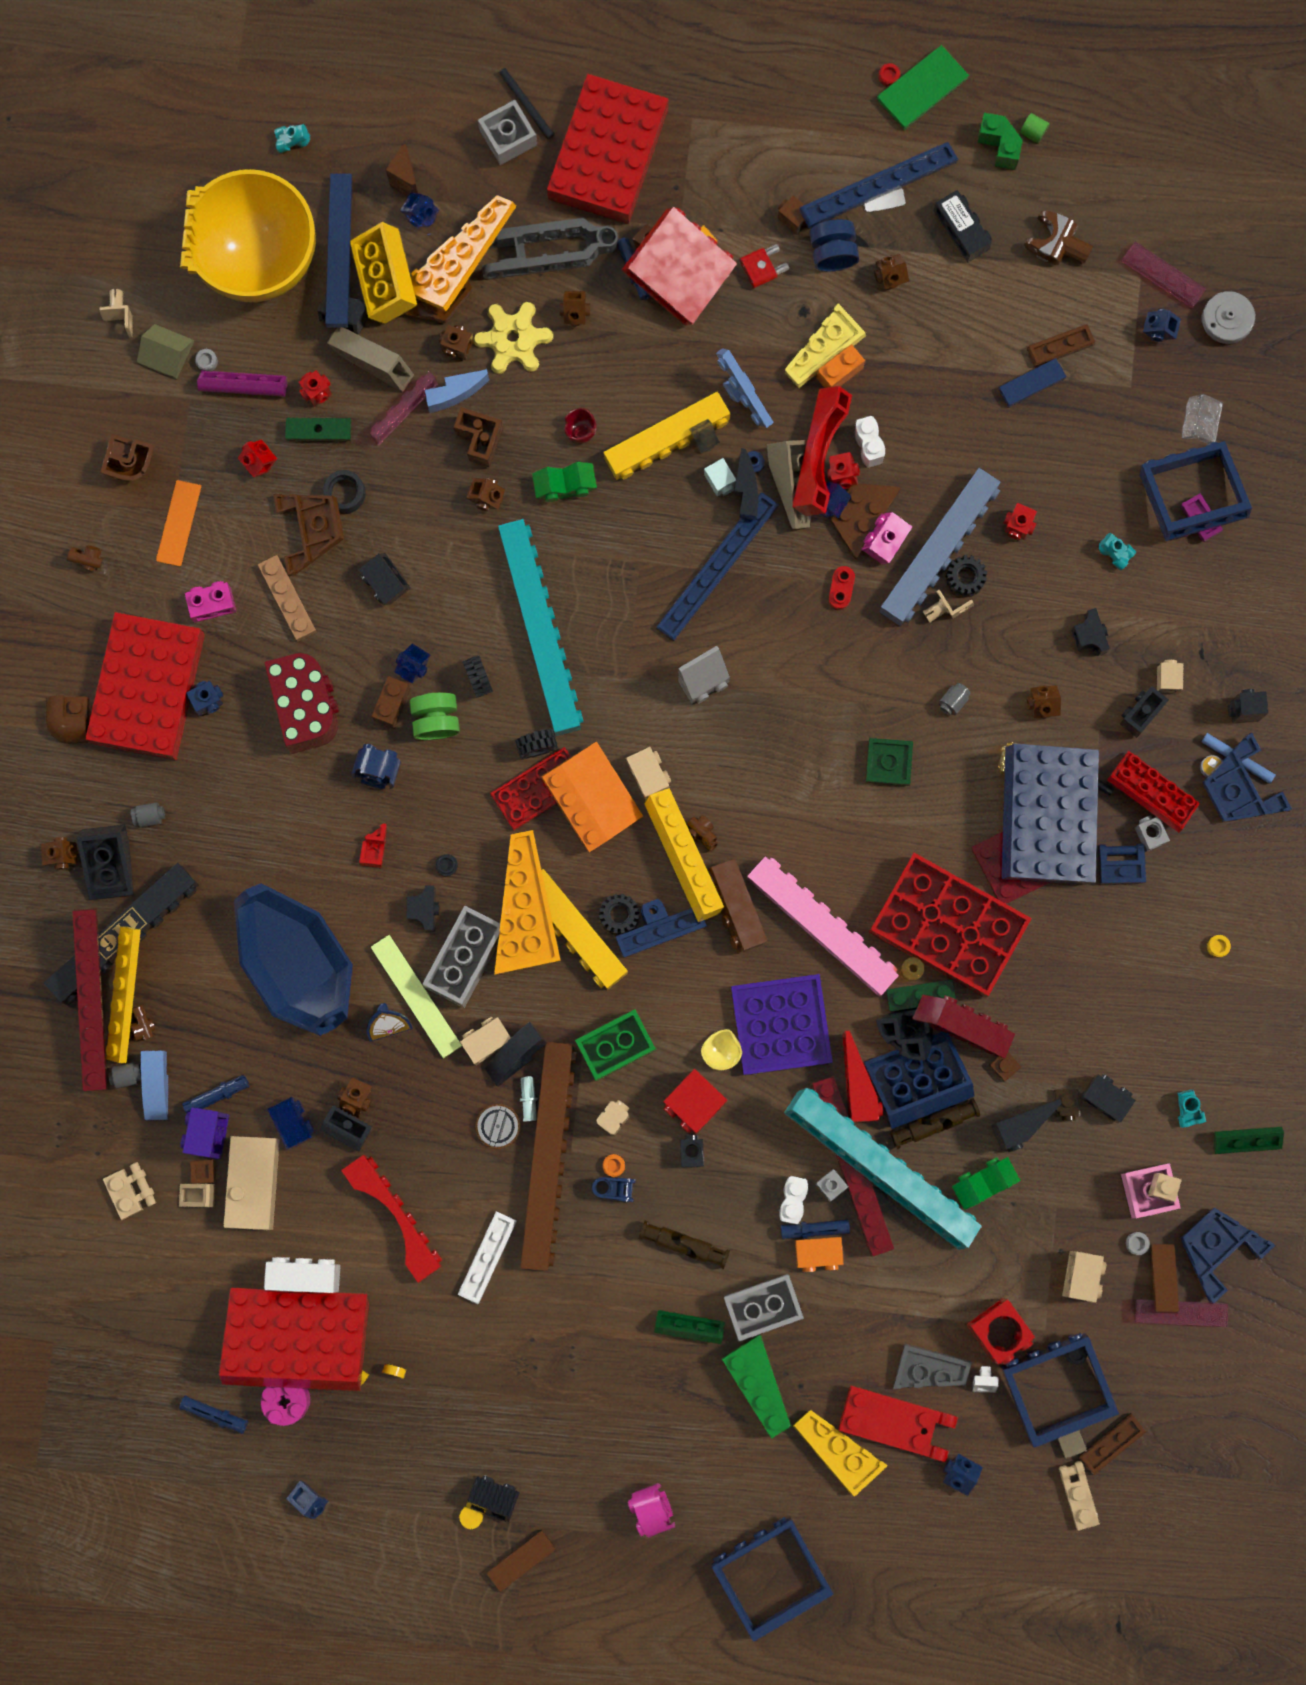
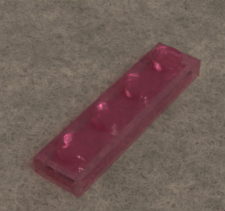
M1136 241L1122 260V262L1191 308H1194L1206 288Z
M429 372L426 376L422 375L417 380L416 386L411 391L408 390L403 394L401 402L396 407L392 406L381 422L378 421L374 424L370 435L375 443L380 445L426 397L425 390L435 388L437 380L432 373Z
M1135 1299V1322L1228 1327V1304L1179 1301V1313L1172 1314L1155 1313L1154 1300Z

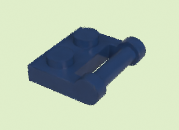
M1143 843L1136 844V846L1098 845L1100 884L1146 883L1145 848ZM1107 855H1136L1137 860L1107 861Z

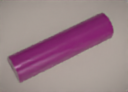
M201 371L197 379L198 391L285 397L287 392V376Z

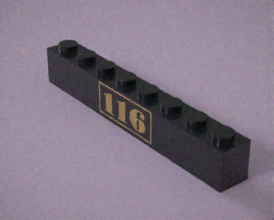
M179 863L174 865L98 934L101 973L105 974L114 966L112 963L117 957L120 926L141 930L140 943L147 936L146 932L152 927H158L164 921L163 917L168 912L170 914L180 907L179 903L185 897L188 899L197 891L196 887L199 884ZM75 955L44 982L46 987L63 1004H71L78 999Z

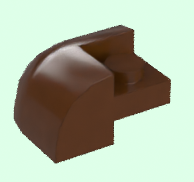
M111 434L100 474L124 481L140 478L145 474L149 466L155 445L134 438L130 440Z
M64 695L47 697L46 724L51 736L64 743H89L86 740L90 722L89 698L65 697Z

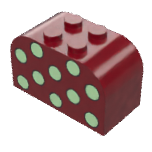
M297 653L264 662L285 746L294 754L324 746L332 741L338 730L336 713H339V707L334 696H331V692H334L332 681L329 679L328 674L325 675L317 660L308 654Z

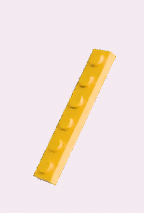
M120 926L118 935L111 1015L108 1025V1043L106 1046V1059L117 1063L127 1062L141 932L139 929Z

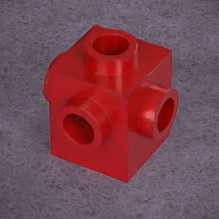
M317 370L313 373H306L301 378V381H299L301 396L306 402L310 400L314 407L325 402L332 395L329 389L331 383L324 374L320 376Z
M262 439L255 442H247L242 447L243 451L238 457L253 477L268 473L277 460V457Z
M850 452L829 457L830 469H827L828 478L837 489H848L852 485L858 484L857 476H860V469Z
M1017 503L1013 513L1009 511L1003 523L1007 525L1004 532L1008 533V536L1015 540H1025L1027 534L1032 535L1037 523L1033 522L1037 511Z

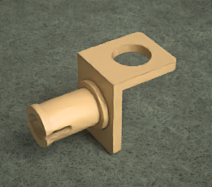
M113 289L109 292L110 306L99 308L104 321L125 320L127 334L129 337H133V316L129 306L123 305V291L116 289V295H114Z
M937 590V594L940 597L939 602L923 610V613L929 622H932L946 612L947 614L950 613L952 618H955L974 606V602L970 600L952 611L941 591Z

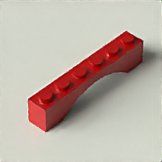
M840 386L819 389L792 506L805 516L825 514L827 510L830 492L824 475L826 454L835 432L848 415L852 395Z
M362 1155L341 1171L354 1189L377 1198L395 1216L405 1240V1265L419 1283L442 1267L440 1264L442 1258L435 1249L431 1251L427 1245L430 1241L423 1231L418 1232L414 1226L417 1222L410 1212L405 1213L401 1207L404 1203L397 1193L395 1195L392 1194L389 1189L392 1185L386 1176L379 1175L376 1170L379 1166L373 1157L370 1156L368 1158L366 1155Z

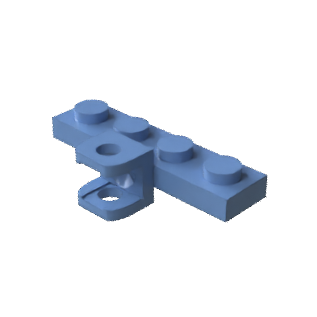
M722 348L716 355L719 358L717 362L723 371H727L730 376L729 381L723 383L725 390L733 401H741L746 408H750L752 412L751 418L756 425L767 428L774 422L756 395L755 388L745 372L740 369L731 352Z

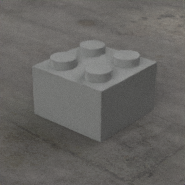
M516 100L478 119L479 130L500 165L537 146L536 134Z

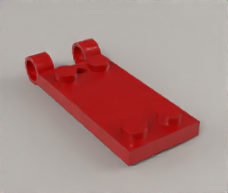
M850 1385L838 1430L946 1462L949 1450L930 1445L936 1423L956 1428L958 1417ZM922 1428H926V1434L921 1433Z

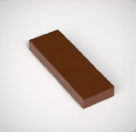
M1088 324L1029 345L1027 350L1036 368L1055 358L1060 359L1095 345V340Z
M1152 1244L1150 1247L1155 1313L1178 1314L1179 1301L1175 1244Z
M1130 1413L1078 1457L1092 1475H1095L1145 1434L1146 1431L1133 1414Z
M541 1530L489 1570L487 1575L501 1592L556 1550V1548L544 1531Z

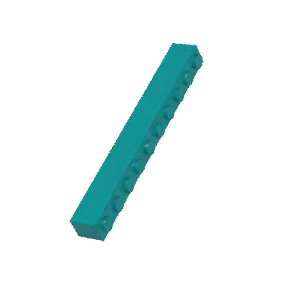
M524 519L498 525L555 736L581 730L580 723L584 721L581 710L576 711L574 702H578L575 689L570 690L568 683L572 681L569 668H564L563 661L567 660L564 648H559L557 640H561L558 627L553 628L551 621L555 619L552 606L548 607L546 599H549L547 587H542L540 579L544 578L541 565L536 566L534 558H538L535 545L531 546L529 538L533 537L530 525H525Z
M807 1088L797 1092L784 1114L958 1250L969 1248L982 1226L976 1222V1218L972 1214L962 1211L957 1202L947 1199L941 1194L942 1192L939 1188L929 1185L924 1181V1177L921 1174L910 1170L902 1159L891 1155L887 1147L873 1141L872 1136L866 1131L859 1130L854 1126V1122L850 1118L840 1115L832 1104L821 1100L817 1092Z

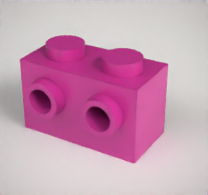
M214 582L207 588L194 587L190 589V592L185 593L190 618L194 623L237 612L231 587L227 582Z

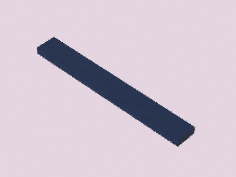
M946 142L800 207L799 211L808 227L811 228L957 163L958 158L949 142Z
M330 174L326 328L348 327L352 174Z
M761 492L759 494L757 520L741 518L658 624L657 629L671 640H676L772 516L779 504Z

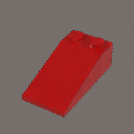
M845 1031L842 1037L848 1118L854 1123L877 1122L879 1117L883 1116L882 1102H878V1097L851 1032Z

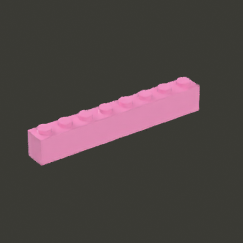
M764 857L747 876V880L880 997L899 976L896 973L898 969L889 961L886 963L879 958L881 954L872 946L868 948L862 943L864 939L855 931L851 933L846 929L848 925L839 917L835 919L829 913L831 910L823 902L818 904L813 899L814 895L806 887L801 889L796 884L797 879L789 872L787 874L783 873L779 869L781 865L776 860Z

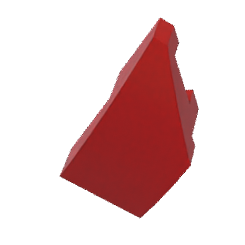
M383 823L375 832L364 837L365 841L362 842L359 861L360 866L382 868L387 824Z

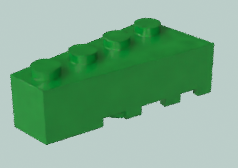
M758 1334L721 1359L766 1431L773 1438L791 1425L761 1335Z

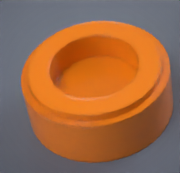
M609 1155L603 1161V1170L610 1177H618L625 1170V1162L619 1155Z

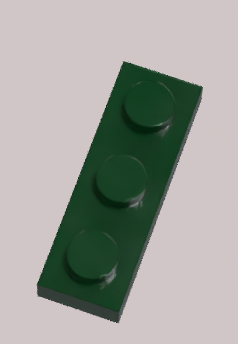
M953 979L886 989L889 1012L917 1008L923 994L943 999L944 996L956 999Z
M1283 1127L1216 1131L1213 1149L1215 1154L1283 1149L1284 1130Z
M658 1310L654 1333L721 1345L725 1322Z

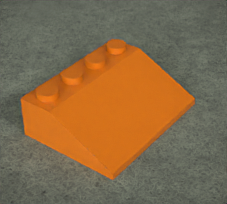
M597 741L541 776L588 852L607 842L643 817Z

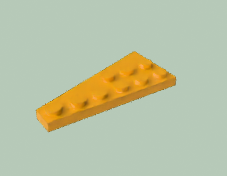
M496 196L478 212V217L470 224L466 223L461 227L463 231L455 238L453 236L450 237L427 258V263L418 270L416 268L411 273L415 298L447 312L516 208V205L510 200Z
M533 830L511 834L494 975L560 962Z

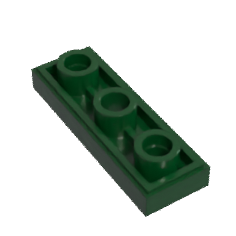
M286 418L285 439L286 441H351L352 420L351 418ZM318 428H322L321 432H316Z

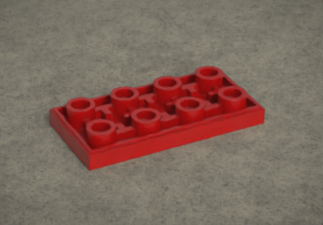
M565 747L490 793L513 831L557 804L541 776L571 758Z
M1130 751L1125 754L1107 779L1178 833L1182 831L1200 804L1191 795L1185 793L1175 783L1166 779L1156 769L1147 765Z

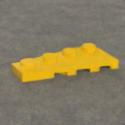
M811 1410L793 1425L796 1431L853 1497L888 1466Z

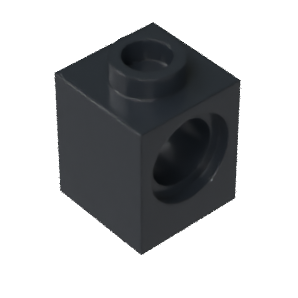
M685 1135V1140H680L681 1168L704 1167L703 1139H698V1135ZM689 1145H695L699 1150L698 1155L694 1158L686 1155L685 1149Z

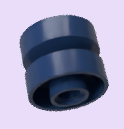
M843 219L830 220L819 223L810 229L811 245L815 249L813 251L814 265L817 270L823 272L840 271L853 267L859 262L858 246L854 243L856 240L855 227L852 221Z

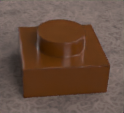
M1009 1052L1006 1058L998 1057L989 1065L1003 1082L1021 1068L1020 1064Z
M214 1160L190 1161L191 1184L215 1182Z

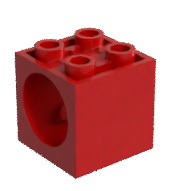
M694 1069L663 1101L665 1105L663 1109L673 1119L677 1116L682 1121L680 1126L688 1134L691 1132L697 1134L723 1107L727 1099Z
M1004 1298L966 1324L992 1362L998 1365H1005L1014 1358L1013 1354L1016 1351H1024L1033 1344L1031 1340L1035 1338L1010 1301ZM997 1317L1005 1320L1010 1318L1016 1327L1014 1342L1007 1348L1000 1346L992 1347L987 1338V1335H989V1324Z

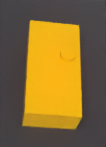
M381 222L350 241L368 318L386 324L417 306L398 228Z

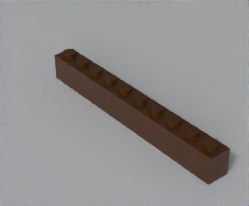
M547 1042L545 1045L521 1268L549 1271V1266H554L555 1253H551V1246L556 1244L557 1230H553L554 1221L559 1220L560 1208L556 1207V1200L561 1198L562 1185H558L559 1175H564L565 1162H561V1155L566 1153L567 1140H564L563 1137L564 1130H569L570 1117H566V1109L571 1108L572 1095H568L569 1086L574 1084L575 1075L574 1072H571V1064H576L577 1050H573L572 1044Z

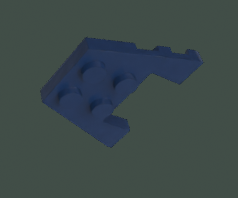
M1253 733L1247 734L1202 782L1222 822L1292 809L1283 791L1262 801L1242 763L1243 760L1261 751Z
M1212 1208L1180 1238L1210 1304H1214L1228 1291L1213 1274V1271L1242 1243L1248 1247L1258 1260L1262 1259L1275 1247V1244L1271 1241L1263 1239L1256 1232L1245 1228L1238 1221L1216 1208Z

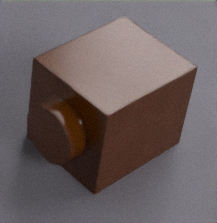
M792 196L789 200L785 199L779 205L778 219L795 234H798L807 223L799 211L800 207L804 206V204L795 196Z

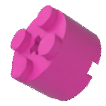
M266 1387L261 1397V1408L265 1417L271 1423L281 1426L290 1425L302 1419L310 1405L309 1391L303 1388ZM284 1396L286 1399H290V1403L287 1404V1407L285 1404L281 1403V1400L284 1399Z
M659 1483L632 1493L631 1500H628L632 1514L636 1513L639 1521L636 1523L639 1534L641 1536L646 1535L648 1538L675 1528V1522L670 1523L669 1517L673 1516L670 1503L665 1492H659L658 1488L661 1487Z

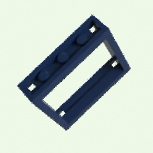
M1225 441L1220 443L1212 442L1198 449L1191 448L1177 455L1170 454L1159 460L1152 459L1141 466L1140 477L1165 541L1247 519L1250 516L1252 506ZM1220 457L1238 504L1171 522L1153 475Z
M1085 1333L1071 1334L1066 1341L1061 1343L1059 1340L1051 1342L1047 1345L1048 1348L1041 1351L1039 1349L1031 1350L1026 1353V1357L1021 1359L1014 1357L1007 1364L1000 1366L1029 1442L1034 1448L1119 1414L1090 1338ZM1084 1346L1106 1404L1035 1431L1013 1374Z
M783 1517L773 1523L774 1528L769 1531L765 1529L760 1530L753 1535L755 1539L748 1543L745 1540L733 1547L735 1551L728 1555L725 1552L721 1553L713 1559L714 1563L711 1564L753 1642L834 1595L791 1518L786 1520ZM789 1529L821 1587L753 1626L722 1567Z

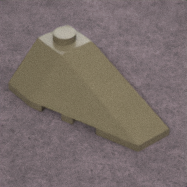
M807 440L767 444L769 467L792 529L810 527L811 516H805L792 507Z

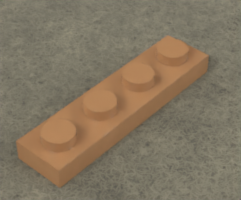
M275 555L258 564L297 642L316 633L317 631L279 557Z

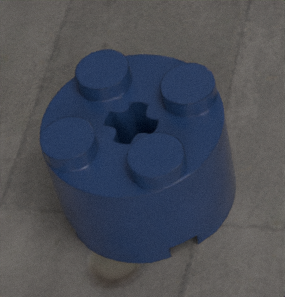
M363 744V748L358 750L351 777L355 780L356 777L361 778V783L370 787L385 789L386 785H389L390 789L394 788L401 761L397 758L395 751H380L373 745Z

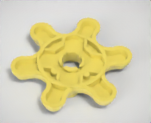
M523 303L518 313L514 315L506 314L498 304H493L488 308V316L493 321V328L488 332L475 334L473 340L474 345L478 348L489 347L494 350L495 358L491 362V369L494 373L502 374L505 372L511 361L521 362L524 369L529 372L538 369L539 361L533 354L534 347L538 344L550 343L553 339V332L549 328H535L532 325L531 319L536 311L532 303ZM512 331L519 335L518 340L515 342L507 339L508 334L512 333Z

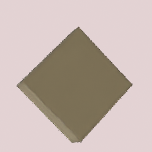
M1079 1430L1057 1439L1065 1459L1087 1451Z

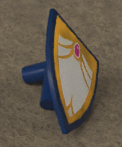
M386 1003L378 1006V1012L372 1016L366 1028L370 1042L413 1029L411 1022L406 1016L388 1010Z

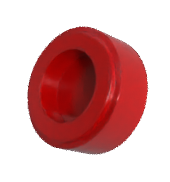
M891 63L883 65L879 70V81L884 86H891L900 78L899 68Z

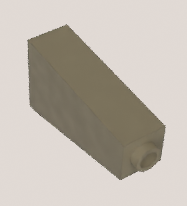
M337 328L330 336L328 345L336 354L401 392L405 390L414 376L400 355L345 328Z

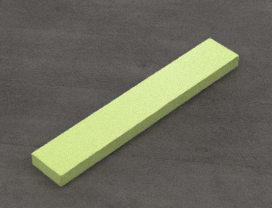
M388 935L371 946V949L441 1056L445 1058L461 1048V1043L391 936Z

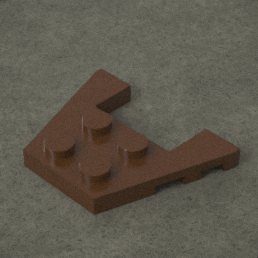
M273 494L276 513L284 514L297 510L303 551L284 556L287 575L295 576L344 540L337 497Z

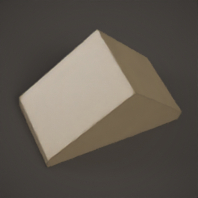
M180 1184L179 1207H215V1185Z

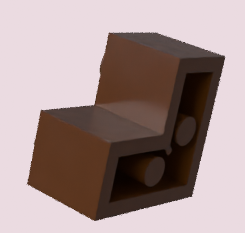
M460 407L454 424L455 434L472 440L467 453L470 462L490 468L503 430L502 420Z

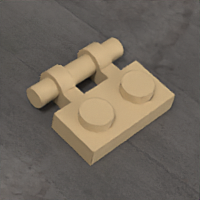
M138 1162L130 1165L133 1173L130 1176L127 1175L125 1169H122L103 1179L121 1220L142 1211L143 1208L140 1201L144 1199L148 1207L156 1204L153 1197L155 1193L152 1188H149L145 1179L144 1169L141 1170ZM136 1181L141 1190V1193L137 1195L131 1184Z

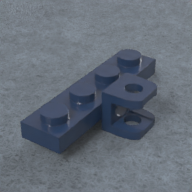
M656 899L642 906L641 915L645 926L615 938L623 958L703 929L706 927L705 920L697 921L692 908L668 917L663 903ZM655 909L657 913L651 914L649 910Z

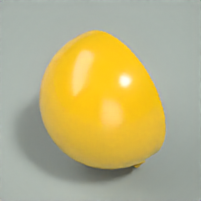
M238 170L221 175L204 187H196L195 191H187L186 207L191 209L185 210L182 249L186 251L181 252L180 268L188 269L189 274H197L215 292L229 299L241 302H262L274 299L285 294L302 279L310 266L315 250V225L312 213L304 197L288 181L265 171Z

